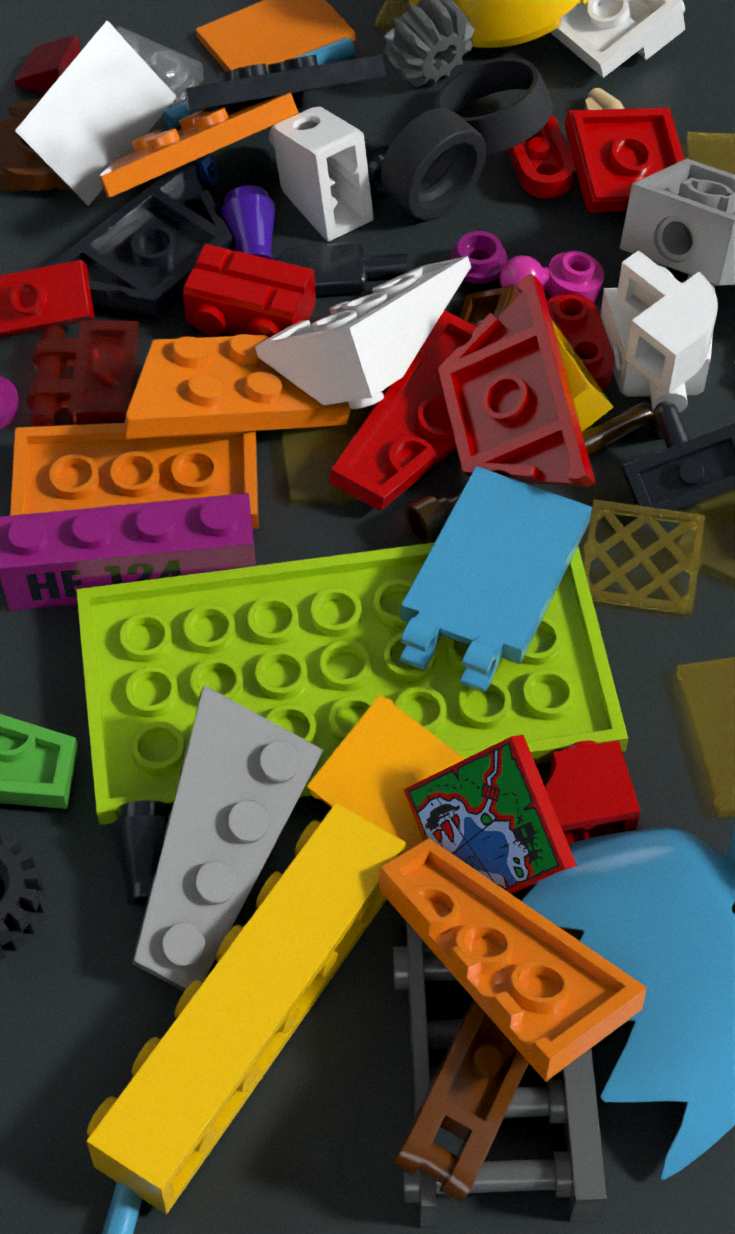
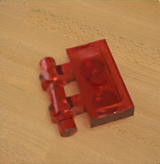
M80 321L78 338H65V330L61 326L54 324L45 326L42 331L41 340L37 341L34 346L32 363L37 368L36 380L29 384L27 405L31 409V425L34 427L53 426L54 415L61 407H69L72 425L125 423L126 413L135 391L140 344L138 321ZM66 367H74L73 379H59L60 372L64 371Z

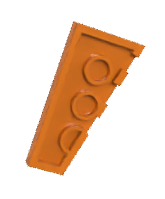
M430 838L380 867L378 889L545 1082L643 1009L647 991L646 986Z

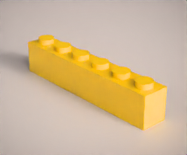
M335 803L321 823L313 820L305 828L295 848V859L284 874L276 871L265 882L256 901L258 909L245 927L235 925L223 939L216 955L218 963L204 982L195 980L185 990L176 1006L175 1017L177 1019L162 1039L153 1037L142 1048L132 1067V1075L134 1077L118 1099L110 1096L96 1110L87 1129V1135L90 1137L86 1141L93 1166L117 1183L127 1186L140 1198L166 1215L168 1214L387 900L378 889L380 867L406 852L405 841L338 803Z

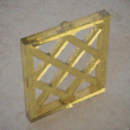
M594 499L588 541L584 544L583 548L585 556L584 570L592 600L692 615L697 575L702 565L700 552L705 515ZM614 514L639 518L624 527ZM605 517L617 533L599 544L595 539L596 524L598 520ZM657 520L682 524L667 533ZM648 523L660 539L643 551L630 534ZM691 529L695 534L693 553L686 557L673 540ZM623 540L635 557L618 568L606 551ZM666 546L679 563L661 574L649 557ZM599 557L611 574L593 585L589 580L591 561ZM642 563L654 580L637 592L625 577V574ZM685 569L690 575L688 594L681 598L668 581ZM617 580L627 594L602 590ZM661 587L671 601L648 598L646 596Z

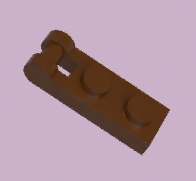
M472 999L414 1121L402 1140L392 1162V1165L411 1176L419 1170L441 1183L439 1191L458 1203H462L473 1186L529 1063L474 999ZM439 1127L463 1140L457 1155L433 1142Z

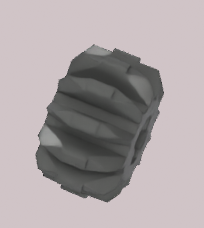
M420 0L417 5L409 3L407 11L402 16L394 18L395 27L384 36L387 42L384 54L395 71L414 87L423 84L431 87L436 84L440 77L445 76L448 78L455 66L463 64V54L470 51L473 46L470 39L474 33V28L469 23V18L453 0Z

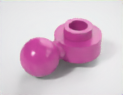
M581 251L559 253L552 258L549 267H542L532 257L516 256L504 264L500 273L501 287L516 286L525 276L533 274L542 283L543 290H546L551 298L560 294H574L584 296L593 303L599 296L604 280V270L600 263L587 253Z

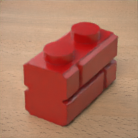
M205 244L196 261V268L192 269L184 285L183 299L186 324L195 326L200 332L210 336L224 333L232 336L239 334L266 335L270 338L302 320H310L316 302L315 270Z

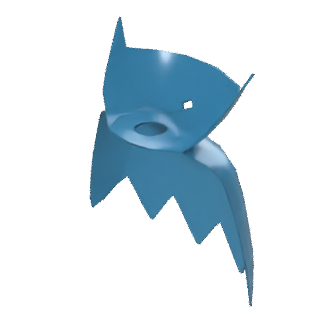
M735 822L731 829L727 856L691 832L682 828L672 827L630 830L569 843L568 845L577 866L537 883L522 900L523 903L561 929L584 932L580 940L581 943L647 987L643 1009L629 1019V1021L635 1022L600 1098L604 1102H687L681 1125L664 1159L660 1174L662 1180L680 1172L735 1126V914L732 912V906L735 903Z

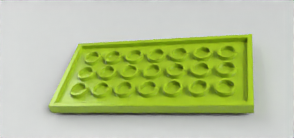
M435 543L76 589L96 811L99 824L113 823L117 820L116 809L125 803L134 801H161L169 804L172 810L200 692L204 685L323 749L300 797L311 796V792L306 789L307 785L380 694L385 698L391 699L395 706L465 759L511 736L524 735L535 764L552 762L553 752L561 751L573 743L586 740L595 741L598 744L619 740L622 752H625L628 735L579 547H577L521 664L502 658L485 693L460 684L466 667L462 666V661L469 647L465 643L442 635L425 670L400 661V657L407 646L401 643V637L409 623L401 620V605Z

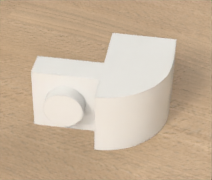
M638 250L622 262L616 299L618 305L635 317L631 320L625 360L664 392L670 394L694 376L706 362L718 311L717 297L712 285L700 272H697L681 283L674 278L669 270L658 266Z

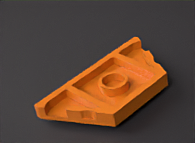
M291 93L227 112L225 107L210 112L209 109H204L180 119L181 130L179 131L173 128L161 132V129L132 140L131 144L134 150L118 157L99 175L107 197L110 198L299 114Z
M239 334L226 337L195 338L186 336L178 339H157L152 342L127 410L123 433L125 439L341 426L347 425L351 409L348 402L322 405L258 358L255 346L268 339L269 337L266 335Z

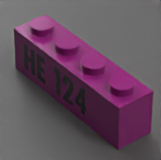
M249 493L0 517V579L10 611L78 604L76 589L256 566Z

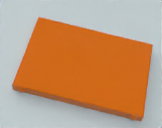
M263 0L196 28V37L225 71L266 63L267 68L269 64L284 62V60L298 57L346 37L350 38L351 41L356 40L355 31L326 0Z

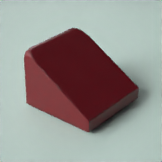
M68 36L36 46L15 78V87L46 94L81 52L79 37Z

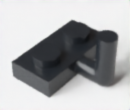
M662 401L657 404L653 412L650 431L655 438L664 440L667 449L629 462L622 467L623 475L643 525L735 492V423L690 440L676 405L670 401Z

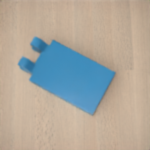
M476 466L401 605V620L409 623L401 637V643L407 646L400 657V661L425 670L442 635L465 643L469 647L462 661V666L466 667L460 684L485 693L502 658L521 664L590 522L592 507Z

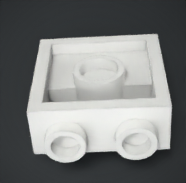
M588 0L585 5L579 2L571 11L560 18L562 25L550 33L604 78L635 53H638L647 60L685 30L683 16L685 5L683 0Z

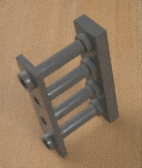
M407 922L406 946L393 947L394 989L408 990L415 1117L430 1087L428 1050L448 1049L462 1019L427 1020L425 982L457 981V979L434 953H423L422 939ZM563 929L580 941V931ZM590 1048L556 1074L557 1078H550L546 1081L545 1086L517 1087L504 1118L547 1116L549 1124L561 1123L563 1151H552V1159L484 1161L469 1193L554 1190L555 1198H568L570 1222L600 1221L607 1196L592 1049ZM419 1170L413 1176L403 1171L404 1202L419 1203L420 1228H434L437 1210L436 1194H443L439 1191L441 1183Z

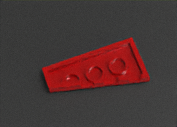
M446 310L443 311L404 376L391 384L384 394V398L378 402L333 465L328 483L381 511L457 448L438 368L458 347L465 345L471 339L476 326Z

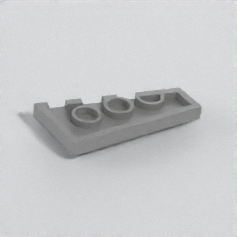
M205 685L200 692L172 810L170 811L163 837L164 841L156 873L153 877L131 963L184 992L193 981L200 980L203 982L223 939L232 928L323 752V749Z

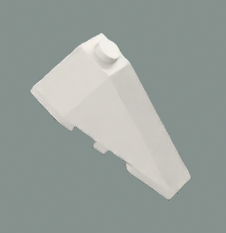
M466 256L420 266L372 288L373 294L352 301L342 302L329 308L330 316L317 320L310 324L309 320H302L256 345L255 349L258 358L322 405L348 402L350 409H359L375 404L384 398L382 390L404 376L470 270L469 258Z

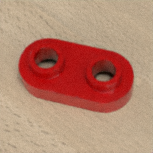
M553 115L534 136L506 150L521 187L530 195L544 199L556 198L567 193L572 187L575 161L559 124Z
M560 294L552 297L547 301L552 321L558 325L599 387L604 390L612 379L614 354L597 307L591 300L581 295Z

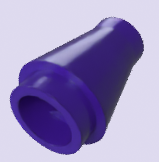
M246 185L231 190L225 197V204L221 208V216L232 235L235 251L272 259L271 248L276 206L273 200L269 198L267 191L261 187Z

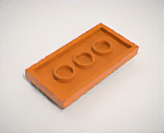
M125 423L15 428L10 516L249 493L252 528L259 529L256 431L125 439L123 433Z

